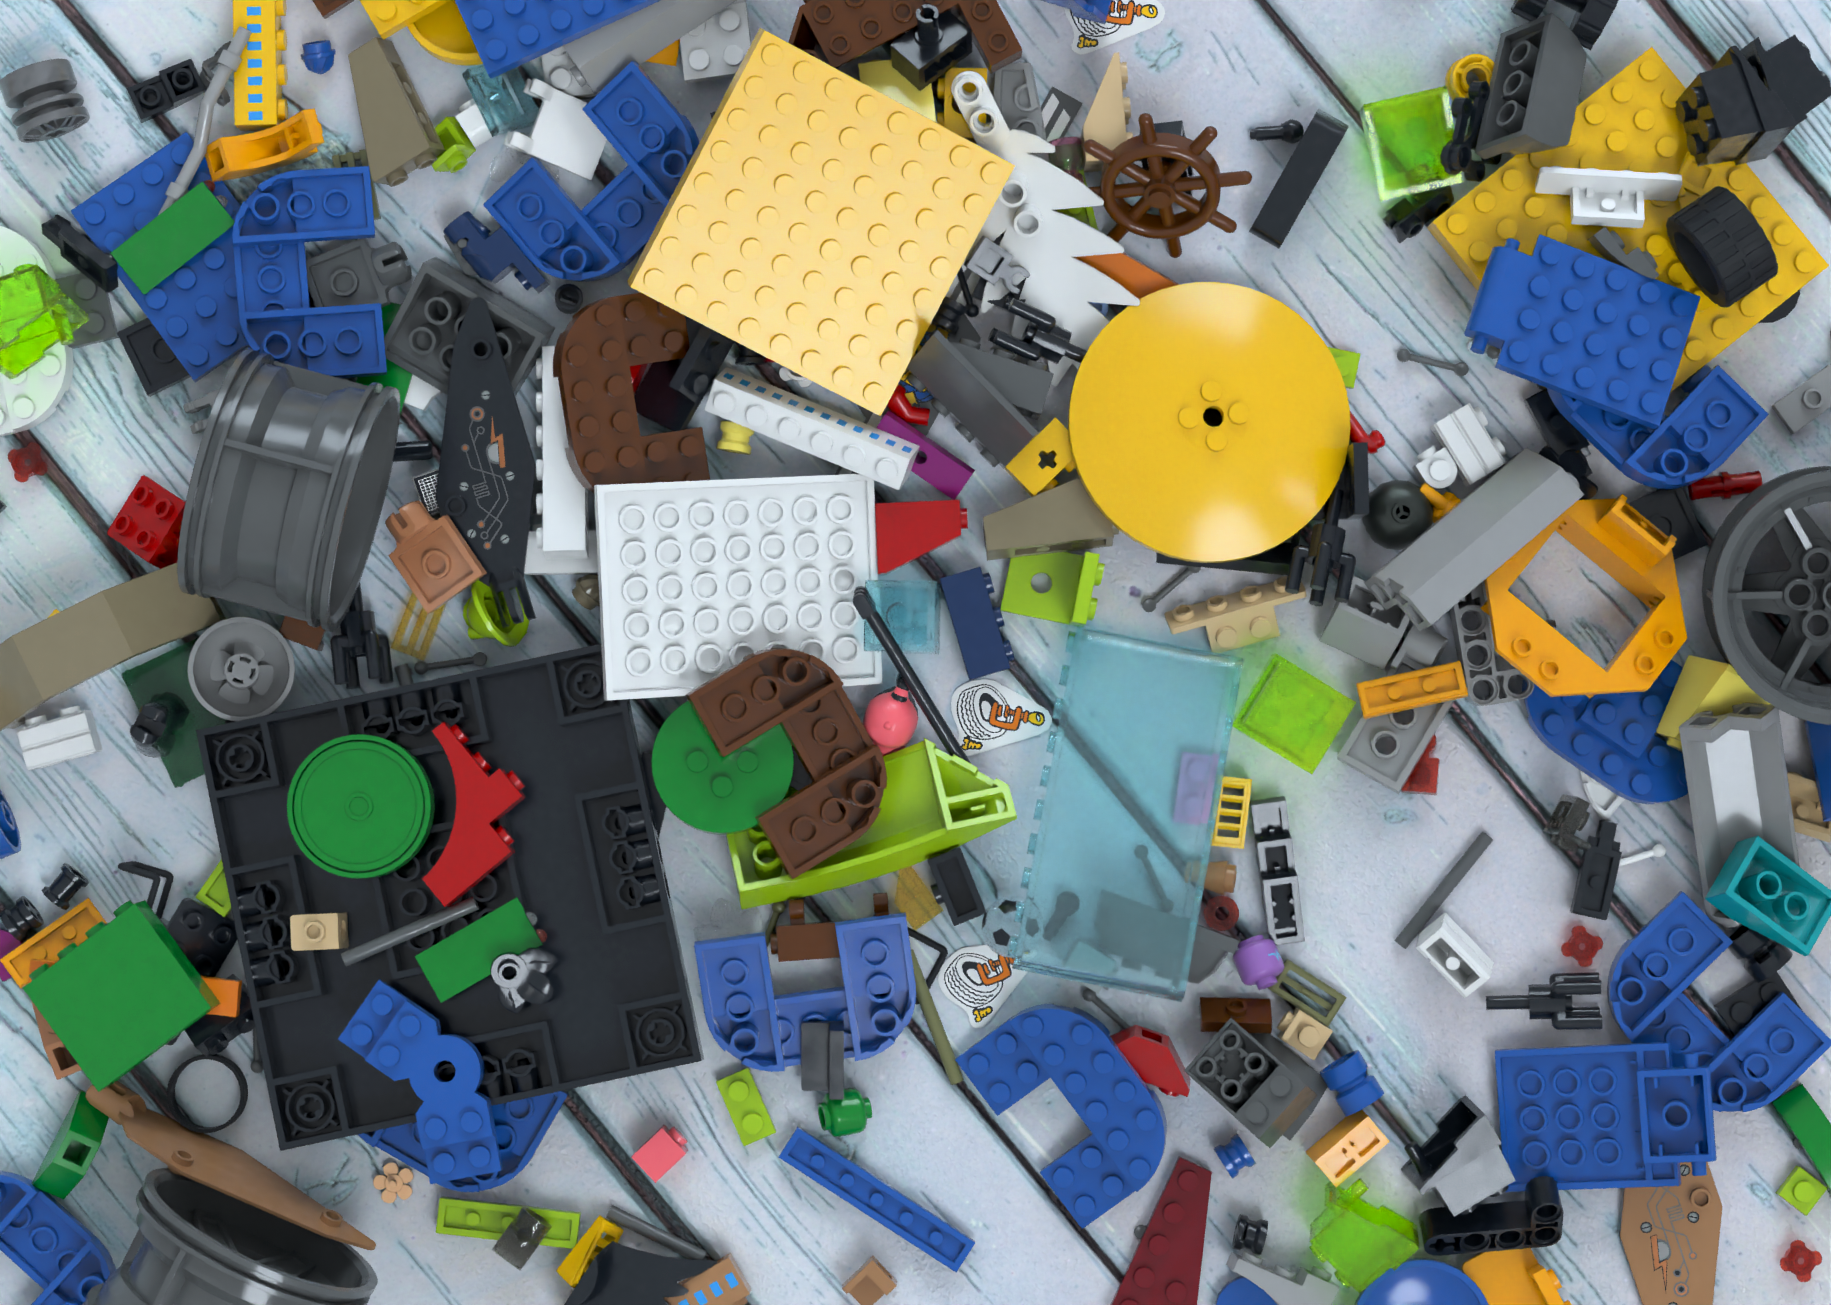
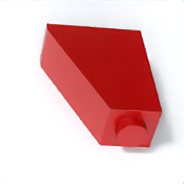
M960 500L875 503L878 575H887L960 538L961 529H968L967 508H960Z

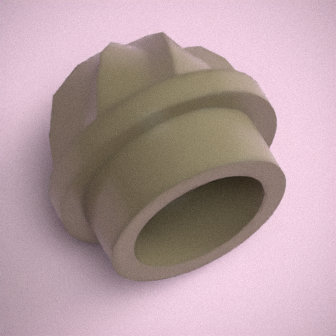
M587 574L580 577L576 581V587L572 590L576 601L588 610H593L596 606H600L598 574Z

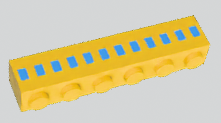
M233 0V37L239 26L252 32L240 55L242 61L237 71L234 72L235 126L241 131H262L288 119L287 99H282V85H287L288 82L287 66L282 64V51L287 50V34L285 29H281V16H286L287 12L286 0Z

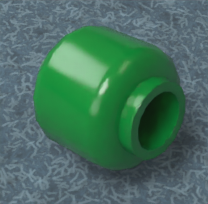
M856 1088L844 1089V1099H829V1093H827L823 1098V1102L818 1104L819 1121L824 1131L828 1130L834 1137L860 1133L866 1128L867 1119L872 1118L870 1100L868 1097L863 1098Z

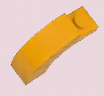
M315 109L302 110L286 121L262 131L221 137L209 144L205 158L212 182L260 174L287 166L317 153V146L324 143L322 126L318 121Z

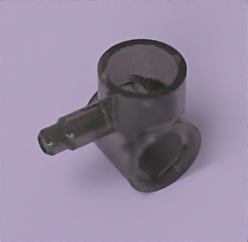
M523 1206L494 1245L492 1251L520 1271L552 1226L539 1214Z

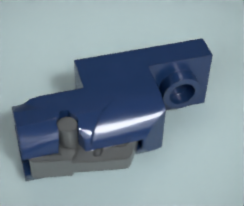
M467 211L444 229V238L467 276L478 275L481 279L496 284L517 267L519 271L514 276L527 291L533 287L540 293L550 285L502 227L490 235L491 230Z

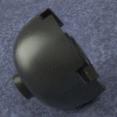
M1392 480L1380 484L1369 493V514L1364 516L1362 521L1375 543L1386 549L1402 550L1432 525L1433 508L1428 498L1420 491L1419 486L1409 481ZM1402 515L1407 517L1406 519H1400Z

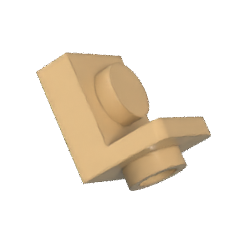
M1297 1007L1293 1013L1287 1011L1277 1026V1029L1281 1031L1277 1036L1279 1039L1312 1060L1316 1059L1333 1032Z

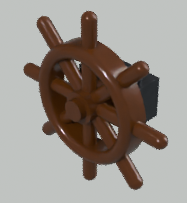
M1143 113L1138 119L1140 126L1139 136L1122 142L1113 151L1092 139L1084 142V151L1104 162L1100 186L1088 188L1103 198L1105 210L1117 223L1107 234L1116 242H1119L1129 231L1147 238L1165 239L1169 255L1172 258H1178L1182 254L1179 237L1198 230L1207 222L1226 233H1233L1237 229V224L1234 220L1217 211L1221 187L1247 185L1251 182L1252 175L1249 171L1220 173L1217 162L1206 150L1217 137L1215 127H1206L1193 141L1186 138L1182 121L1154 124L1152 116L1148 113ZM1141 161L1143 167H1140L1133 162ZM1193 168H1194L1200 175L1194 176ZM1121 172L1137 182L1116 184V178ZM1206 189L1200 200L1192 197L1193 190ZM1142 196L1134 206H1131L1123 199ZM1176 203L1186 209V211L1174 214L1172 204ZM1151 207H1154L1159 209L1160 215L1149 214L1146 212Z

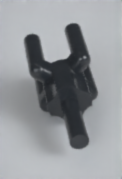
M1007 296L1003 309L1030 322L1027 324L1021 340L993 328L988 341L1028 360L1037 361L1042 357L1058 364L1061 358L1065 356L1076 362H1082L1087 351L1069 343L1072 332L1055 325L1056 320L1052 315L1011 296Z
M1337 488L1333 489L1328 499L1324 523L1313 525L1310 545H1297L1293 548L1285 586L1286 592L1298 594L1304 564L1307 562L1312 565L1313 573L1310 583L1312 590L1309 603L1314 606H1323L1329 573L1337 568H1340L1334 600L1341 603L1349 601L1356 558L1352 554L1342 552L1346 530L1338 527L1344 491Z
M359 583L349 607V612L346 613L340 624L341 635H334L330 640L335 685L346 684V689L360 688L357 657H366L368 679H379L380 684L394 682L389 638L384 634H377L374 611H363L361 584Z
M1599 972L1554 973L1549 978V984L1528 985V995L1486 996V1010L1529 1009V1019H1551L1552 1026L1557 1030L1602 1029L1600 1007H1572V995L1601 994Z

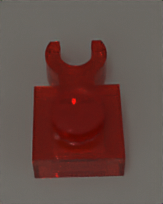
M1435 735L1402 788V793L1437 795L1440 760L1439 758H1430V754L1437 747Z

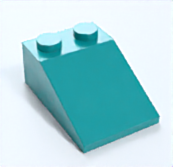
M1759 836L1736 843L1705 897V900L1732 920L1803 956L1809 955L1831 916V890Z

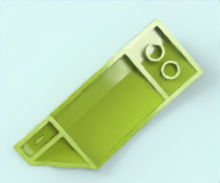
M924 738V741L885 755L883 759L886 767L887 787L886 789L884 788L879 806L881 810L874 823L853 843L794 879L788 877L759 825L741 833L726 835L741 910L853 885L915 865L957 848L1017 819L1009 785L997 778L994 780L979 772L978 767L962 758L943 752L936 748L935 743ZM790 786L785 799L798 790Z

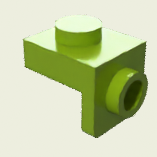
M447 116L435 127L446 151L436 156L437 160L431 166L435 172L455 173L467 165V159L476 149L456 118Z

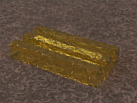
M412 592L391 648L425 661L448 602L435 610L420 650L417 651L414 649L428 616L423 606L408 645H401L418 603L417 597Z

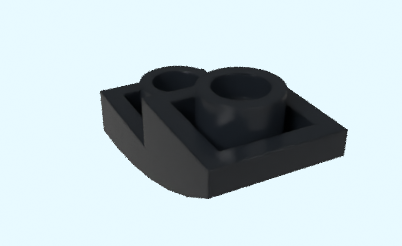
M192 59L159 71L158 76L126 88V93L141 123L177 108L206 92V88Z

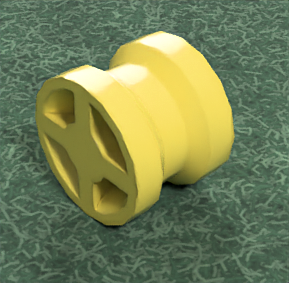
M721 421L722 437L717 441L716 449L751 455L752 447L749 444V440L755 431L731 421Z

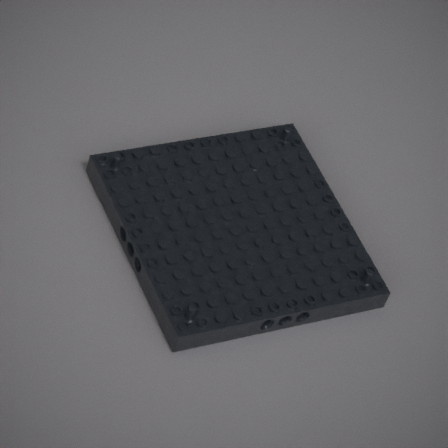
M601 644L196 730L280 1151L417 1122L415 1114L424 1101L414 1092L409 1078L397 1081L392 1080L366 1062L364 1057L338 1040L380 979L439 1019L441 1035H459L468 1039L476 1046L484 1063V1077L477 1091L490 1098L491 1106L704 1060L630 699L604 700ZM442 722L448 723L450 727L457 724L469 739L465 743L467 748L473 755L476 752H480L492 767L487 771L490 776L499 768L504 769L506 773L513 770L525 784L521 791L526 798L493 824L496 828L502 825L515 841L511 844V847L516 852L452 904L454 905L474 896L479 910L346 966L341 953L447 908L443 906L422 878L429 873L442 855L450 838L456 813V788L452 768L441 743L432 731ZM357 734L381 737L408 750L426 771L433 789L435 803L433 824L429 836L420 851L398 870L380 877L365 879L338 876L314 864L297 845L291 833L287 817L289 788L301 763L309 754L324 743L342 736ZM518 897L544 942V945L538 948L546 950L557 957L558 961L545 974L553 986L554 999L544 1004H532L525 1001L519 1013L511 1012L500 1003L498 999V985L493 981L492 976L489 975L441 1003L415 956ZM347 912L348 948L293 951L291 949L290 917L292 915ZM508 966L503 969L502 973L505 976H512L516 969ZM442 1061L438 1066V1074L443 1080L451 1081L455 1076V1067L449 1061Z

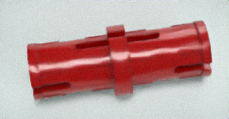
M1759 470L1739 474H1729L1727 471L1719 472L1718 476L1704 477L1688 485V495L1691 501L1712 497H1721L1722 500L1731 499L1732 495L1748 494L1761 486L1762 477Z

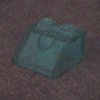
M865 580V588L876 603V610L903 654H940V583L936 581ZM865 619L864 651L886 653Z

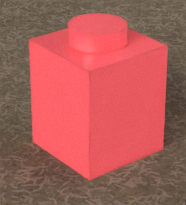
M663 1125L631 1158L656 1183L687 1153L688 1149L684 1145L688 1141L674 1126L669 1130Z

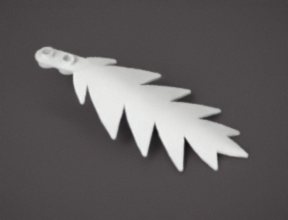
M974 71L961 72L954 78L951 91L977 145L1015 165L963 264L983 235L993 242L1005 231L999 246L1014 256L1009 265H1020L1030 273L1029 278L1024 277L1020 273L1012 277V284L1015 286L1026 278L1019 300L1026 299V304L1052 315L1056 320L1055 325L1072 332L1069 343L1088 351L1101 330L1110 322L1089 302L1139 306L1140 300L1118 282L1091 265L1074 258L1123 253L1124 246L1076 218L1055 210L1102 206L1104 200L1075 177L1043 158L1030 154L1054 153L1055 146L1029 132L1017 129L1009 130L985 79ZM966 82H971L976 86V90L971 93L966 92L963 89V85ZM982 113H987L990 115L991 121L986 124L981 123L978 116ZM1001 277L995 286L988 281L986 282L980 308L982 313H986L994 306V304L987 302L988 300H1000L1010 292L1004 286ZM1015 315L1011 336L1021 340L1024 330L1030 321ZM1009 351V353L1015 355V356H1014V359H1015L1016 356H1017V354H1015V353ZM1065 356L1061 358L1058 364L1047 360L1050 373H1054L1052 385L1057 386L1072 363L1077 370L1081 363Z

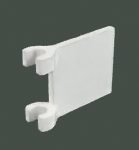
M527 79L523 92L541 99L542 104L529 137L513 131V133L507 131L503 145L592 181L607 139L582 110L588 103L559 91L538 79Z

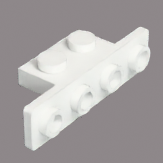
M1561 166L1541 167L1535 184V192L1570 195L1571 224L1642 228L1645 221L1644 200L1676 201L1682 185V175L1666 172L1645 173L1633 172L1631 170L1611 171L1598 170L1596 168H1563Z

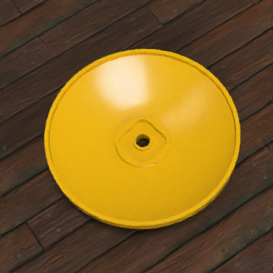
M1193 282L1161 289L1139 299V306L1129 305L1101 330L1085 354L1073 382L1068 410V436L1071 454L1084 488L1102 514L1118 530L1140 545L1171 558L1200 563H1223L1252 557L1278 546L1296 534L1320 511L1336 486L1345 464L1350 437V408L1345 384L1333 355L1321 337L1299 314L1271 296L1248 287L1221 282ZM1214 408L1221 413L1222 423L1219 426L1211 427L1204 422L1203 413L1206 409Z

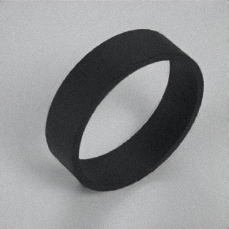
M202 1054L183 1062L172 1074L167 1087V1102L174 1118L185 1128L198 1133L217 1132L234 1123L244 1111L248 1099V1085L241 1069L230 1059L217 1054H212L208 1058ZM209 1059L218 1061L227 1066L238 1080L240 1102L235 1114L223 1125L216 1127L196 1125L185 1118L177 1106L175 1099L177 1079L189 1064L197 1060Z

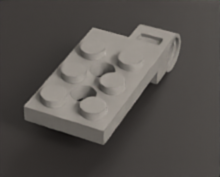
M1413 625L1385 677L1435 666L1446 647L1448 639L1429 628L1419 631ZM1455 700L1410 709L1414 713V718L1406 725L1398 724L1393 718L1394 713L1364 719L1362 715L1337 756V760L1399 794ZM1380 738H1392L1396 743V749L1388 755L1379 753L1375 745Z

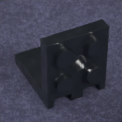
M1368 442L1352 443L1348 446L1345 464L1334 487L1344 491L1339 520L1361 519L1369 514ZM1328 499L1311 520L1325 519Z

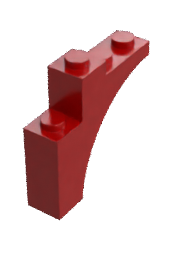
M442 722L432 732L441 743L452 768L456 788V813L451 835L442 855L422 880L443 906L449 907L516 852L511 847V844L515 841L502 825L496 828L493 824L526 798V796L521 791L525 784L513 770L506 773L504 769L499 768L490 776L487 771L492 767L480 752H476L473 755L467 748L465 743L469 739L459 726L454 724L450 727L448 723Z

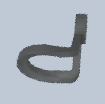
M231 41L220 47L215 56L203 61L200 78L206 90L210 82L205 76L212 80L214 73L211 70L218 65L217 61L223 49L227 50ZM225 87L217 100V103L223 107L230 102V97Z

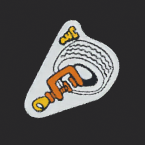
M1112 0L1106 24L1074 17L1071 9L1064 8L1074 31V39L1071 44L1072 50L1080 55L1093 52L1153 28L1163 21L1165 15L1164 7L1157 0Z
M981 679L964 683L956 689L951 700V711L959 732L958 743L966 756L976 755L1037 736L1047 731L1052 723V717L1044 707L994 680Z
M1024 941L1027 947L1023 951L1029 950L1031 953L1023 957L1013 958L1017 953L1009 952L1010 942H1008L1007 946L989 944L999 955L992 951L988 945L963 947L944 962L938 975L939 986L948 999L967 1012L969 1022L974 1028L984 1027L992 1019L1030 970L1037 956L1036 949L1031 943Z

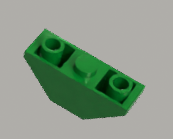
M79 1090L32 1181L34 1187L61 1199H65L85 1176L102 1143L109 1119L108 1116L88 1103L86 1091Z

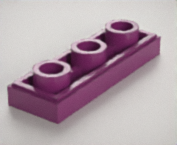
M889 410L876 427L919 445L918 451H923L927 457H922L917 453L911 471L953 500L956 499L975 471L972 467Z

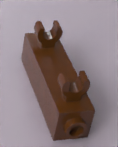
M873 893L875 916L889 915L887 893ZM789 900L790 924L777 925L776 933H770L771 954H778L779 962L839 958L835 922L839 921L805 923L804 900Z

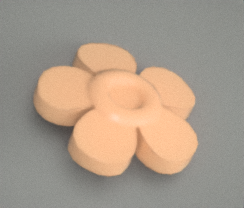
M390 1162L383 1167L385 1175L379 1174L374 1178L373 1185L376 1189L382 1190L386 1188L381 1195L384 1202L393 1203L397 1198V1194L403 1200L408 1199L412 1195L413 1190L411 1186L404 1184L411 1182L414 1177L413 1172L409 1168H403L398 1174V1165Z

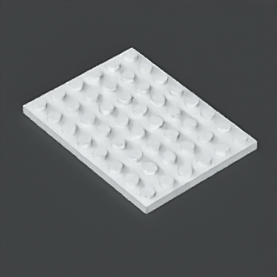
M860 474L594 485L604 700L686 696L687 693L741 662L743 657L760 650L772 648L797 650L819 658L839 676L844 684L842 686L882 684L881 643L866 619L863 620L853 605L855 588L863 586L868 590L876 603V610L879 613L874 480Z

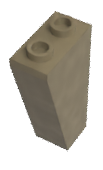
M375 37L348 54L371 177L374 183L393 187L405 182L409 178L407 174L415 169H423L432 165L436 161V156L446 150L392 41Z
M1080 477L983 517L987 561L1109 547L1113 545L1114 535L1119 534V530L1094 504L1084 488Z

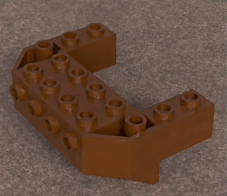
M803 0L805 4L799 7L788 42L839 70L840 66L917 27V9L919 8L922 11V5L931 4L938 9L939 15L949 10L957 18L961 17L963 23L972 30V40L990 74L1022 57V48L997 0Z

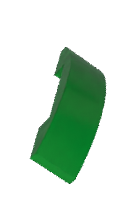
M1800 1083L1771 1103L1788 1130L1794 1134L1829 1189L1828 1193L1831 1196V1123L1803 1084Z

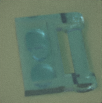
M483 64L470 67L462 73L492 137L505 134L507 131L512 132L533 126L540 108H537L532 96L523 92L525 82L518 67L505 72L524 114H520L502 74L490 79Z

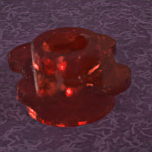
M32 442L28 444L27 448L13 449L8 453V461L11 462V466L15 471L14 477L17 481L27 482L29 477L34 475L43 476L47 473L48 465L42 460L40 455L42 449L39 444ZM27 459L31 461L29 466L25 465Z
M1578 925L1572 928V935L1568 942L1562 944L1561 952L1566 957L1571 956L1576 959L1581 967H1589L1597 951L1602 949L1603 941L1599 936H1592L1587 933L1585 927ZM1580 943L1585 944V948L1583 950L1579 949Z
M1795 1240L1790 1244V1248L1786 1251L1784 1257L1780 1259V1267L1784 1271L1794 1273L1800 1282H1808L1811 1279V1272L1814 1267L1821 1264L1822 1256L1818 1251H1811L1806 1248L1803 1241ZM1799 1258L1804 1259L1803 1264L1798 1263Z

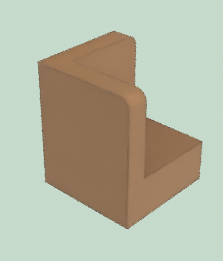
M872 1256L842 1284V1290L846 1294L850 1293L860 1305H873L884 1294L887 1296L897 1286V1280Z

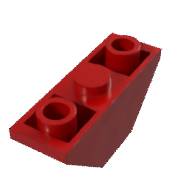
M1133 1025L1110 1036L1145 1084L1157 1086L1161 1092L1170 1096L1177 1097L1180 1094L1188 1097L1190 1077L1184 1071L1185 1067L1169 1036L1139 1025Z

